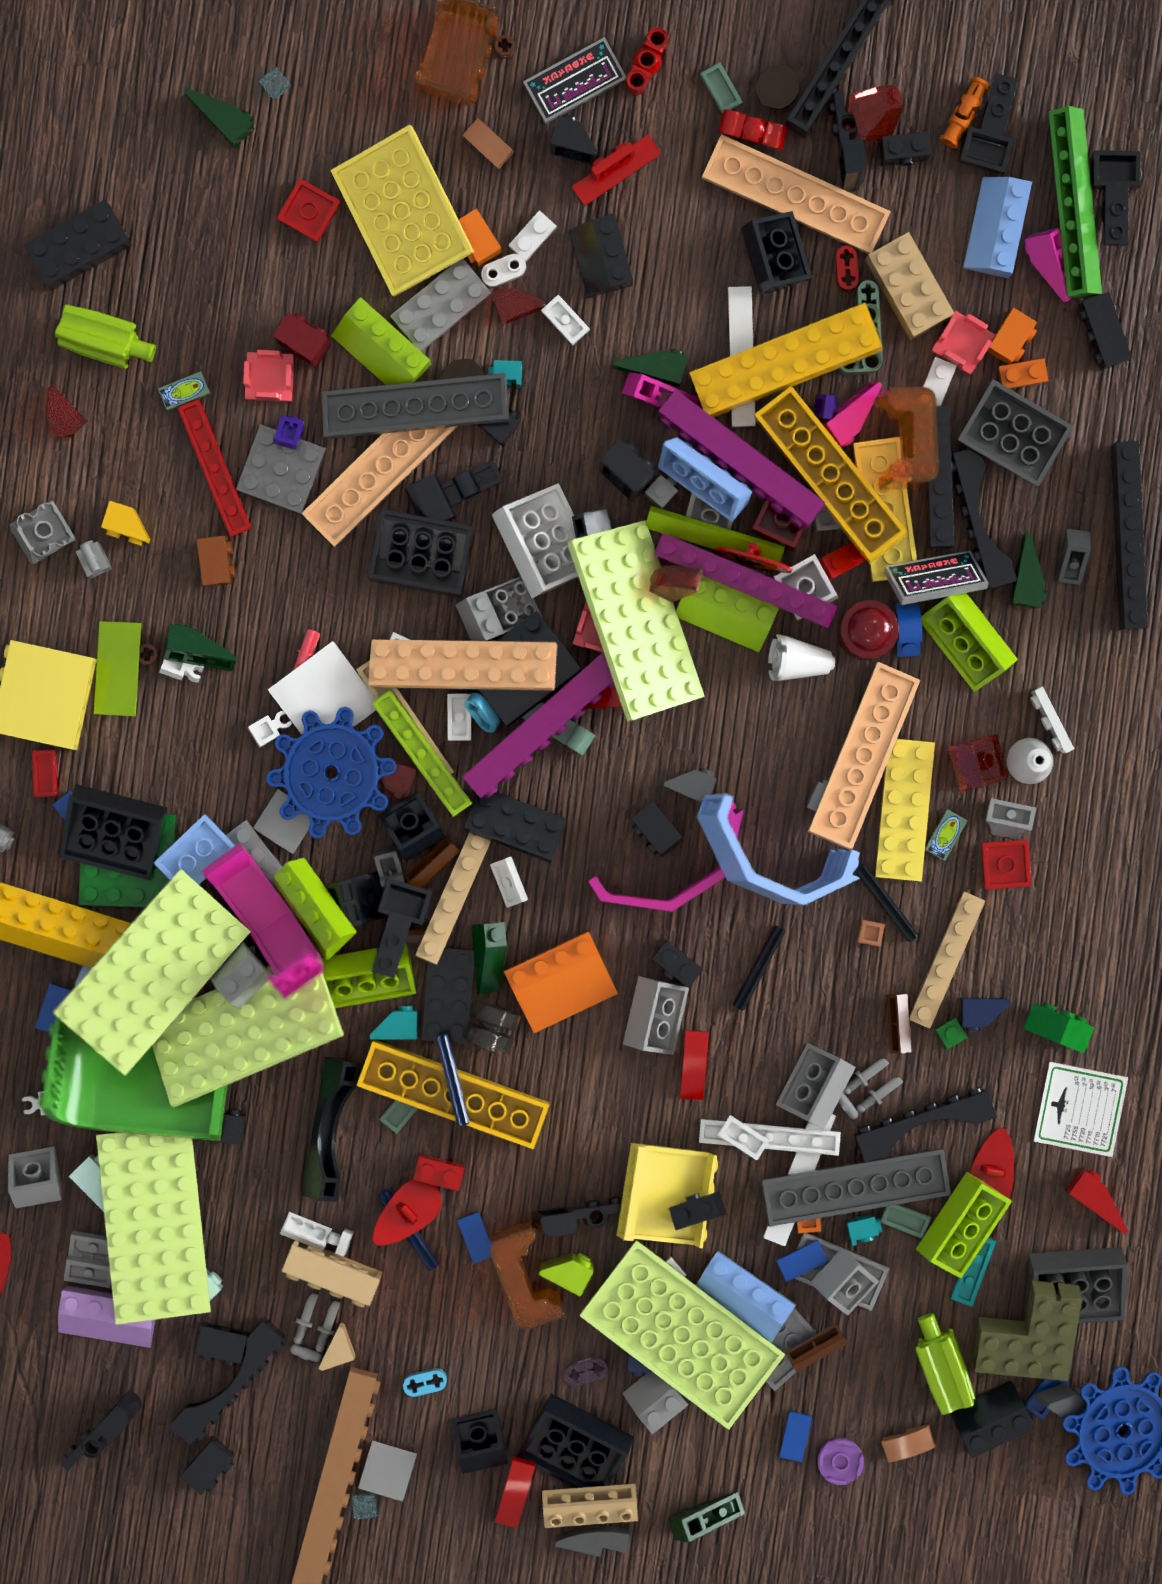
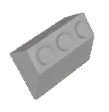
M638 976L623 1045L643 1051L674 1055L689 988L675 983Z
M807 1043L776 1105L824 1130L856 1067L837 1056Z

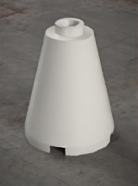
M777 634L776 637L778 639L773 638L771 642L768 663H773V670H769V676L773 681L829 674L830 670H833L835 667V657L832 656L829 650L781 634Z
M1021 739L1008 752L1007 768L1009 773L1019 782L1025 784L1039 783L1052 770V752L1039 739Z

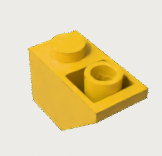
M109 501L101 528L107 530L106 535L118 539L120 535L129 537L128 542L142 546L143 542L149 544L150 538L136 510Z

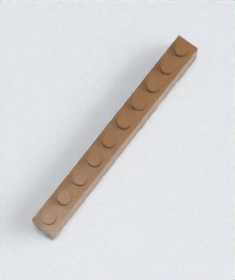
M351 1367L292 1584H321L323 1575L328 1576L332 1563L327 1561L329 1552L333 1554L335 1552L338 1541L334 1539L335 1530H341L344 1517L340 1516L341 1508H347L350 1494H346L347 1486H352L356 1472L352 1471L354 1462L359 1463L362 1449L358 1448L360 1440L365 1441L368 1427L364 1426L366 1417L371 1418L375 1405L370 1403L372 1395L377 1396L381 1383L376 1381L377 1373Z

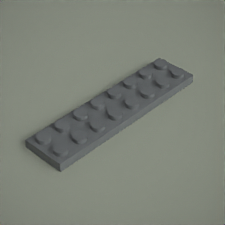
M505 373L322 391L323 436L325 439L506 422L509 421L507 376Z
M943 1148L881 1158L866 1163L858 1162L761 1179L769 1227L951 1195Z

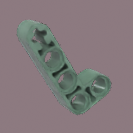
M866 280L856 290V306L867 301L866 294L862 292L865 288H868V291L872 293L868 299L869 304L866 305L868 310L874 314L873 324L882 344L879 289L875 282ZM882 351L868 356L876 360L877 366L874 368L868 367L865 363L866 358L853 362L854 366L852 369L840 367L837 370L840 374L846 376L874 374L882 365Z
M540 702L538 705H536L534 708H532L530 711L524 714L521 718L527 720L539 708H541L544 705V703ZM569 720L566 723L568 728L559 736L554 733L551 737L583 756L595 735Z

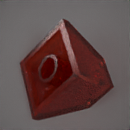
M883 85L849 95L862 141L881 140L882 136L893 135L903 110L902 96L897 85Z

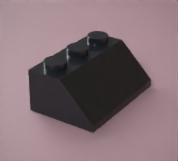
M793 211L754 219L741 227L760 295L780 291L812 279Z
M615 213L589 220L569 230L588 298L633 286V278Z
M1011 1380L976 1396L973 1399V1406L957 1409L950 1413L971 1458L1035 1429Z

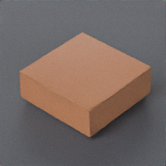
M861 919L857 942L881 947L885 924Z

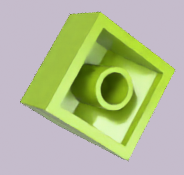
M571 1253L542 1262L539 1266V1275L581 1297L594 1270L593 1264L590 1262L591 1259L582 1253H578V1255Z

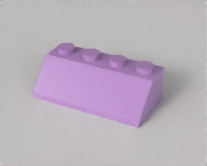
M66 1286L62 1290L59 1305L58 1332L151 1348L156 1319L116 1324L113 1293Z

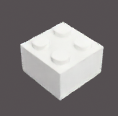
M815 554L792 566V573H780L774 576V579L829 603L838 599ZM795 615L797 620L802 619V617Z

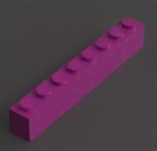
M676 389L659 409V422L668 429L672 427L678 432L679 438L688 443L692 442L697 446L696 450L701 455L707 457L709 455L716 461V466L734 474L733 478L751 487L753 494L762 500L765 498L771 502V507L780 514L784 512L788 515L790 522L796 527L807 529L824 508L825 502Z
M662 533L654 555L826 628H829L837 610V606L665 533Z
M604 652L462 777L480 798L484 795L487 798L493 795L498 790L496 785L501 780L506 783L516 774L513 770L519 764L524 767L533 759L531 754L536 749L541 752L551 743L548 739L554 733L559 736L568 728L566 723L572 717L576 721L586 712L583 708L589 702L594 705L603 697L601 692L607 686L610 689L615 686Z

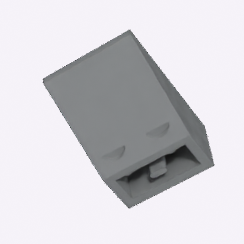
M521 576L467 597L455 605L471 641H492L501 637L535 611L542 617L535 599L531 598Z

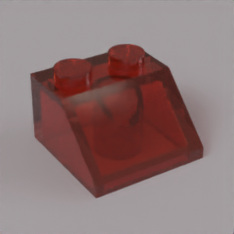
M997 734L948 747L960 792L1009 779Z

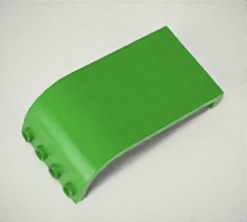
M57 1016L55 1017V1023H51L49 1030L52 1043L51 1046H47L46 1060H49L48 1069L43 1070L42 1083H45L44 1092H40L39 1107H42L44 1114L48 1118L65 1125L91 1130L220 1141L227 1085L179 1106L172 1107L152 1045L129 1072L124 1075Z

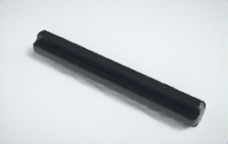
M866 864L859 865L855 873L908 942L915 940L918 937L916 930Z
M777 925L773 927L733 1003V1006L737 1009L745 1010L785 934L783 928Z

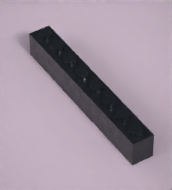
M891 0L861 1L788 117L785 126L803 138L807 136Z
M1140 441L1115 442L1111 445L1119 630H1138L1148 628Z

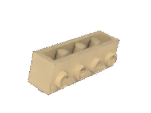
M635 1484L542 1491L545 1528L638 1521Z

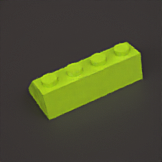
M361 297L344 315L331 335L332 338L385 385L416 382L431 365V361Z
M692 572L676 613L678 618L760 652L779 608L696 572Z
M967 593L947 596L921 616L924 628L974 692L1006 671L1018 660Z
M305 858L287 862L274 875L275 888L326 960H329L357 933Z
M407 943L404 945L395 978L371 972L378 948L334 955L329 960H326L324 957L321 958L324 970L323 975L334 1008L416 994Z
M966 1172L916 1250L931 1263L962 1278L1012 1200L981 1179Z

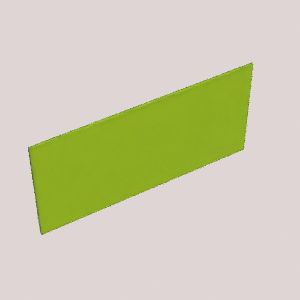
M99 621L94 714L136 716L142 623Z

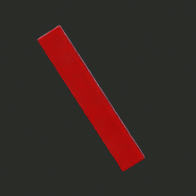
M200 399L177 407L230 538L251 530L252 527Z

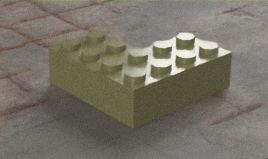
M1032 1281L1025 1321L978 1317L972 1353L975 1372L1068 1381L1082 1305L1079 1285L1057 1283L1060 1299H1056L1057 1296L1052 1282Z

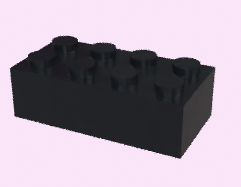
M106 199L24 244L46 286L51 291L133 246Z
M619 439L600 460L599 472L633 503L651 484L655 473L653 470L654 465L646 457L641 459L635 452L637 449L629 441L623 442Z

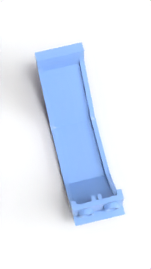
M726 794L704 795L697 818L727 881L781 904L805 905L860 879L853 875L858 866L860 854L854 850H830L821 876L817 880L794 890L755 874L727 821L733 797Z

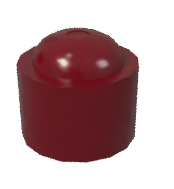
M865 600L851 606L842 614L837 625V637L840 646L848 655L858 660H872L885 655L894 647L899 633V624L894 612L887 605L872 600Z

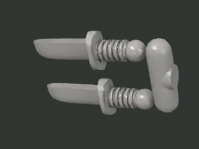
M886 1059L878 1060L861 1074L859 1071L855 1072L857 1078L846 1085L838 1103L849 1118L856 1119L859 1115L858 1112L863 1113L868 1107L870 1108V1106L874 1105L873 1103L875 1102L878 1105L882 1104L881 1099L903 1083L901 1078L896 1077L875 1092L871 1089L869 1091L871 1096L864 1100V1102L862 1101L861 1104H858L857 1110L845 1094H850L852 1090L854 1091V1089L858 1088L857 1086L863 1084L866 1087L868 1085L867 1080L889 1064Z
M312 1293L306 1301L301 1319L296 1318L295 1323L299 1325L295 1333L296 1336L293 1339L295 1344L290 1346V1352L304 1360L319 1362L322 1359V1355L319 1352L324 1351L329 1335H334L335 1333L331 1329L340 1302L334 1301L331 1303L323 1326H318L317 1330L321 1332L315 1347L316 1351L299 1345L303 1341L302 1338H304L307 1327L312 1328L313 1325L309 1321L318 1295Z

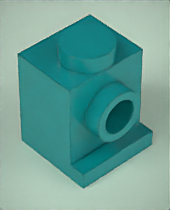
M494 360V366H489V375L505 373L507 376V387H511L512 383H516V387L521 388L522 361Z
M873 1214L845 1220L852 1246L857 1245L856 1240H860V1242L872 1241L874 1236L882 1233L880 1220L875 1219Z

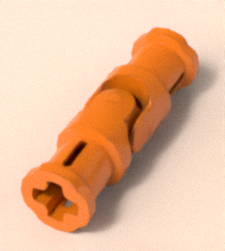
M972 77L971 86L967 93L961 97L962 104L956 107L948 121L950 124L947 130L939 138L941 142L951 148H958V141L964 131H967L975 116V112L981 105L980 101L985 91H989L991 87L989 83L979 77Z

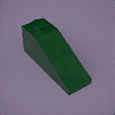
M188 88L184 91L186 97L234 148L255 130L252 124L254 119L245 109L241 112L236 106Z
M671 349L670 352L661 351L614 360L613 369L627 373L630 371L643 374L662 383L680 387L688 357L684 356L682 351Z
M1026 533L1022 536L1015 571L1017 581L1013 583L1009 603L1037 609L1041 607V604L1045 603L1047 591L1044 590L1045 583L1032 535Z
M182 624L169 625L165 640L164 660L233 671L237 656L193 628Z
M505 922L471 924L477 994L500 992L507 947Z
M733 1492L687 1508L669 1517L668 1521L675 1540L691 1542L744 1515L745 1512L738 1492Z

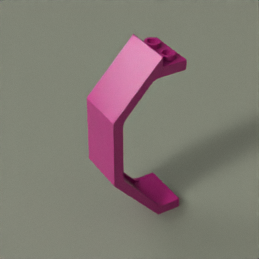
M732 801L727 821L737 839L744 809H740L735 813L733 810L736 809V806ZM719 864L714 871L668 900L608 893L596 875L588 879V882L601 901L674 911L724 879L725 875Z
M240 843L202 870L204 876L215 886L242 924L251 931L250 935L275 973L274 976L269 974L266 977L281 993L284 1000L324 971L321 955L304 928L250 853Z

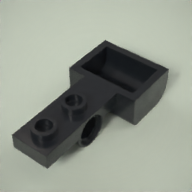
M998 73L995 74L990 95L984 109L981 127L978 129L969 126L958 162L1004 175L1014 138L1003 136L1019 79Z
M834 91L832 101H829V113L834 115L835 122H832L833 137L837 136L841 184L843 190L854 192L861 187L865 171L866 156L864 142L861 139H855L859 120L854 114L846 113L843 91ZM843 126H850L853 129L845 130L843 129Z
M1094 150L1090 162L1091 189H1104V201L1101 210V217L1104 222L1103 246H1127L1129 235V189L1137 190L1141 186V151Z
M491 460L473 470L455 476L452 480L442 485L438 476L432 474L406 487L405 492L417 516L450 521L456 518L452 506L504 482L495 461Z
M391 878L385 879L375 912L387 915V919L378 940V949L371 972L395 978L411 923L423 925L433 891Z
M622 1196L608 1198L609 1202L600 1203V1200L586 1201V1205L570 1208L565 1206L533 1211V1223L537 1229L550 1237L576 1233L577 1219H583L586 1224L593 1228H600L605 1225L607 1215L620 1213ZM598 1210V1220L591 1222L590 1214Z
M130 1389L92 1431L87 1429L80 1436L79 1440L81 1443L77 1447L73 1444L65 1452L64 1456L66 1459L61 1466L69 1471L83 1455L87 1458L98 1457L108 1442L114 1441L140 1410L141 1400L139 1396ZM91 1441L96 1442L98 1447L93 1446Z

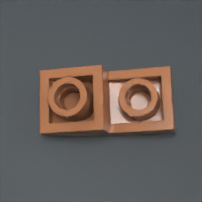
M479 118L462 135L498 169L514 153Z
M929 1425L906 1429L904 1434L883 1437L881 1441L889 1463L916 1456L936 1446Z

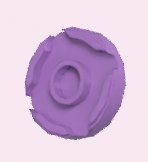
M833 1438L820 1448L817 1455V1465L821 1475L828 1482L835 1485H847L861 1475L864 1467V1457L854 1441L847 1438Z

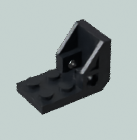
M378 871L324 884L353 927L387 917V915L375 912L382 890Z

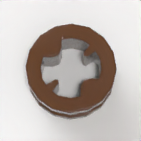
M509 35L497 37L494 44L497 56L505 59L514 54L515 42ZM506 41L508 46H511V49L507 48V52H502V48L498 47V45H502V42Z
M151 644L141 645L139 661L145 665L154 664L159 658L158 649ZM146 648H150L149 651L154 652V655L150 656V661L142 658V653H145Z

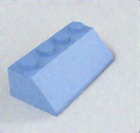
M1012 177L982 178L963 269L1004 278L1011 276L1032 186L1031 181Z
M678 437L668 440L663 444L658 468L731 522L747 506L752 491L749 490L746 484L738 482L731 477L728 471L720 469L712 463L710 458L701 455L688 442H683Z
M719 1251L716 1252L696 1286L770 1343H772L797 1305Z

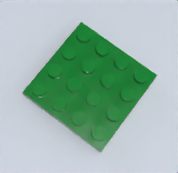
M166 815L156 860L176 842L177 815ZM80 862L79 905L146 907L169 882V879L156 865H154L151 879L146 880Z

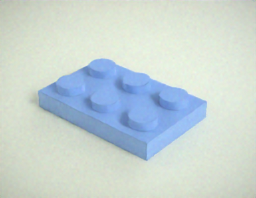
M204 814L154 864L169 880L181 869L200 885L206 879L202 870L236 845Z

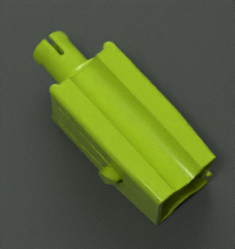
M67 304L64 307L60 324L55 332V337L58 338V346L123 369L128 368L127 362L131 356L152 362L156 352V345L138 340V336L134 332L136 328L135 323Z
M934 1313L919 1317L918 1323L924 1339H918V1346L915 1347V1350L941 1415L973 1406V1399H975L974 1390L953 1329H948V1332H940Z

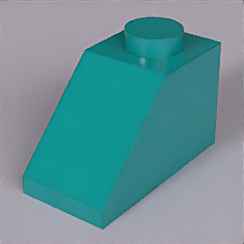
M411 1005L399 1006V1010H394L370 1034V1040H417L418 1010H413Z

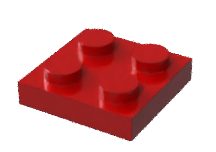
M299 178L280 211L277 220L318 243L341 202Z
M1029 840L981 843L985 890L1032 886Z

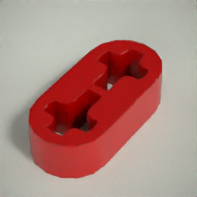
M842 246L835 255L836 279L838 287L843 291L849 292L855 289L859 281L857 253L851 246ZM844 251H847L848 255H852L846 267L845 260L840 259ZM845 271H849V278L854 279L850 286H846V282L841 280L845 278Z

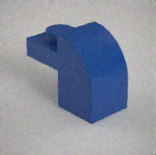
M918 602L905 605L895 603L894 614L899 624L896 656H920L922 620Z

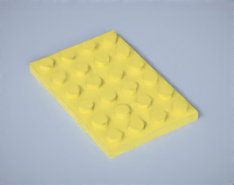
M412 125L406 126L330 170L392 296H397L474 253Z

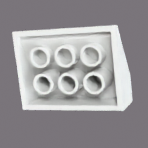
M559 483L507 504L492 514L531 598H535L579 577L567 542L576 539L572 521L574 514Z

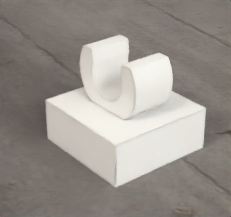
M345 1228L342 1235L335 1232L330 1233L327 1243L337 1246L335 1254L343 1257L346 1255L354 1231Z

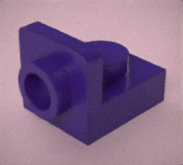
M816 395L813 414L817 419H832V415L835 413L836 408H838L839 399L833 395Z
M281 415L274 437V444L296 450L300 437L304 433V421L294 416L286 417Z

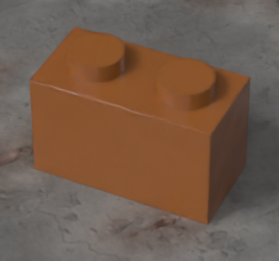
M226 536L197 539L202 586L212 587L233 584L232 578H236L235 565L230 564L229 555H233L232 542L228 541Z

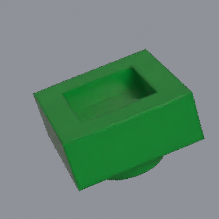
M955 1017L935 1028L947 1050L967 1038Z

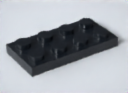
M495 792L489 798L485 795L482 798L478 795L476 796L464 831L551 863L567 819Z
M444 948L437 965L428 962L421 1040L436 1041V1036L447 1034L450 1042L468 1044L475 966L473 950Z

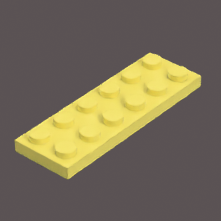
M900 437L853 443L856 468L907 530L905 538L869 564L872 582L888 580L884 573L885 566L917 560Z
M897 739L884 772L875 877L922 881L935 748L934 742Z

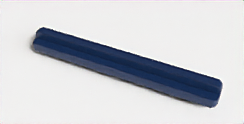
M441 1034L436 1036V1043L456 1123L458 1126L469 1124V1117L449 1037L447 1034Z
M385 1190L379 1194L378 1198L385 1207L393 1195L389 1190ZM418 1231L406 1238L429 1271L439 1265V1261Z

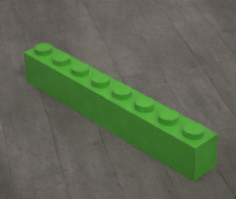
M1066 106L1049 111L1067 297L1083 299L1101 295L1102 288L1084 110Z

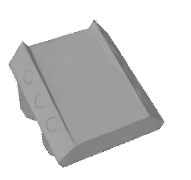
M53 500L39 505L37 509L30 513L18 516L16 521L9 524L11 533L15 536L28 561L32 564L39 562L76 540Z

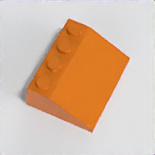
M589 931L504 970L533 1033L618 994Z

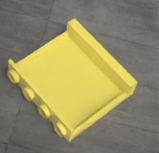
M11 640L10 645L7 644L4 651V658H7L5 668L2 667L0 670V681H2L0 686V734L77 750L97 659Z
M631 1143L617 1236L628 1241L641 1239L689 1244L703 1248V1242L707 1239V1221L675 1230L669 1207L686 1202L685 1197L699 1193L700 1197L714 1193L713 1179L714 1173L718 1169L717 1156L705 1151Z

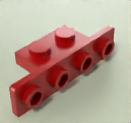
M646 135L633 145L630 142L626 145L621 143L612 149V154L607 158L602 156L592 163L591 173L572 186L573 191L584 206L660 156L659 149L649 135Z

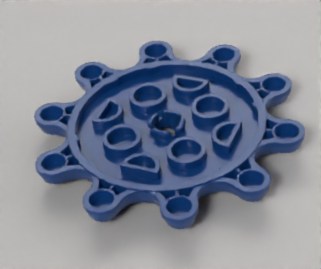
M348 707L340 708L337 711L335 720L330 724L322 723L316 712L306 711L302 715L304 732L299 738L294 739L283 734L275 740V746L285 755L286 762L282 768L268 772L266 779L270 786L284 787L288 792L286 802L280 807V816L283 819L291 820L300 813L306 814L310 819L309 833L314 838L323 837L327 826L333 821L340 822L346 833L355 835L361 830L359 813L364 807H371L374 810L382 811L388 805V799L378 790L377 783L381 777L395 773L397 765L393 759L379 758L375 753L376 744L383 738V730L378 725H371L365 731H356L352 723L354 714ZM335 766L338 775L330 780L327 777V770Z
M1115 1367L1112 1370L1111 1383L1107 1388L1100 1390L1093 1383L1083 1384L1080 1392L1082 1398L1086 1401L1084 1410L1077 1415L1069 1414L1063 1417V1428L1068 1432L1076 1433L1078 1436L1076 1444L1065 1452V1461L1070 1466H1077L1080 1463L1089 1464L1090 1471L1086 1478V1483L1091 1490H1098L1107 1479L1115 1478L1119 1482L1120 1491L1125 1495H1130L1136 1489V1479L1140 1473L1149 1472L1157 1479L1162 1478V1399L1159 1398L1157 1392L1162 1378L1157 1372H1148L1139 1383L1133 1384L1129 1379V1372L1126 1368ZM1123 1424L1127 1425L1125 1434L1119 1435L1117 1433L1119 1428Z

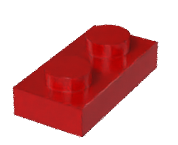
M851 542L818 561L828 579L831 580L860 565L866 559Z

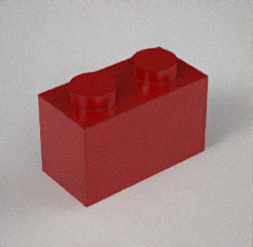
M420 1153L413 1180L459 1191L465 1165Z

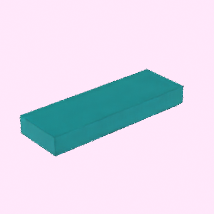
M988 1238L963 1277H957L950 1299L973 1307L996 1244L995 1240Z

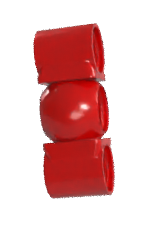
M655 27L651 29L647 40L643 43V47L638 49L633 55V65L626 79V89L631 95L638 96L643 94L647 83L651 80V76L656 74L661 68L662 54L668 42V34L663 28ZM658 36L663 39V43L654 45L651 39ZM644 57L652 59L653 64L644 66L641 60ZM634 78H639L643 84L640 87H634L630 81Z
M728 109L723 110L718 128V133L757 144L760 143V145L778 150L783 149L788 131L787 126L746 116L745 114Z

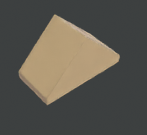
M340 1323L318 1369L322 1371L353 1361L355 1358L346 1326L343 1323Z

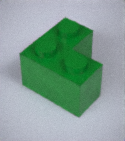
M1045 1002L1043 1006L1033 1003L1023 1029L1085 1053L1095 1028L1086 1024L1088 1019L1063 1009L1060 1014L1055 1012L1057 1007Z

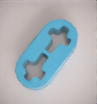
M472 693L464 703L468 712L484 731L493 733L501 723L499 716L482 695Z
M439 1368L412 1373L405 1378L403 1389L411 1397L437 1392L446 1386L447 1375ZM434 1374H437L439 1378H443L440 1381V1385H436L435 1382L427 1383V1381L432 1380ZM412 1379L415 1380V1383H424L418 1385L416 1391H413L412 1387L408 1388L407 1386Z

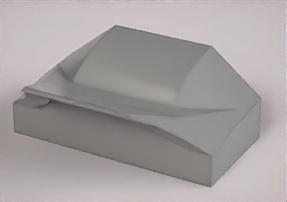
M989 798L985 821L989 824L992 835L1017 839L1022 833L1032 831L1036 808Z

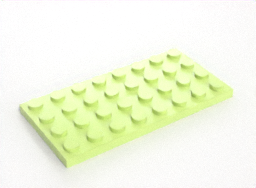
M646 520L567 542L627 722L705 697L658 556L654 555L655 547L649 529L645 525Z
M179 869L52 1013L122 1074L126 1075L251 931L184 871Z
M270 966L266 967L274 976L275 973ZM322 972L285 1000L269 980L241 1008L230 1004L217 989L196 997L184 1007L152 1044L170 1105L176 1107L343 1036V1032Z
M123 1132L96 1135L116 1324L211 1312L192 1139Z
M635 1240L579 1314L584 1320L728 1430L785 1356L783 1351L767 1341L637 1240Z

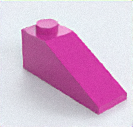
M1059 228L1033 233L1025 239V251L1029 255L1031 263L1063 302L1069 301L1072 297H1067L1062 239Z
M630 371L622 391L624 395L658 408L663 406L675 389L696 405L699 401V397L643 374Z
M869 382L836 408L832 419H822L820 421L839 446L845 447L854 441L853 437L860 432L882 387L880 382Z

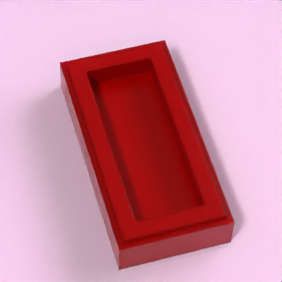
M57 750L32 751L34 797L58 796Z

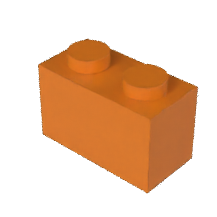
M477 208L459 219L474 250V253L466 256L471 264L475 262L479 267L502 253L501 246Z
M1013 308L997 331L986 352L1007 365L1013 361L1018 362L1025 351L1022 349V346L1026 341L1030 343L1037 332L1034 329L1037 322Z

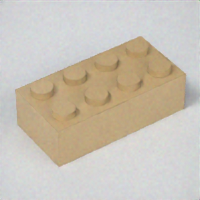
M909 232L868 254L866 257L867 265L910 341L949 320L955 314Z
M296 1240L282 1269V1272L286 1273L285 1276L295 1281L302 1279L307 1281V1285L314 1289L320 1290L321 1287L330 1290L329 1294L337 1298L345 1296L352 1299L351 1302L360 1307L370 1306L383 1273L324 1249V1251H321Z

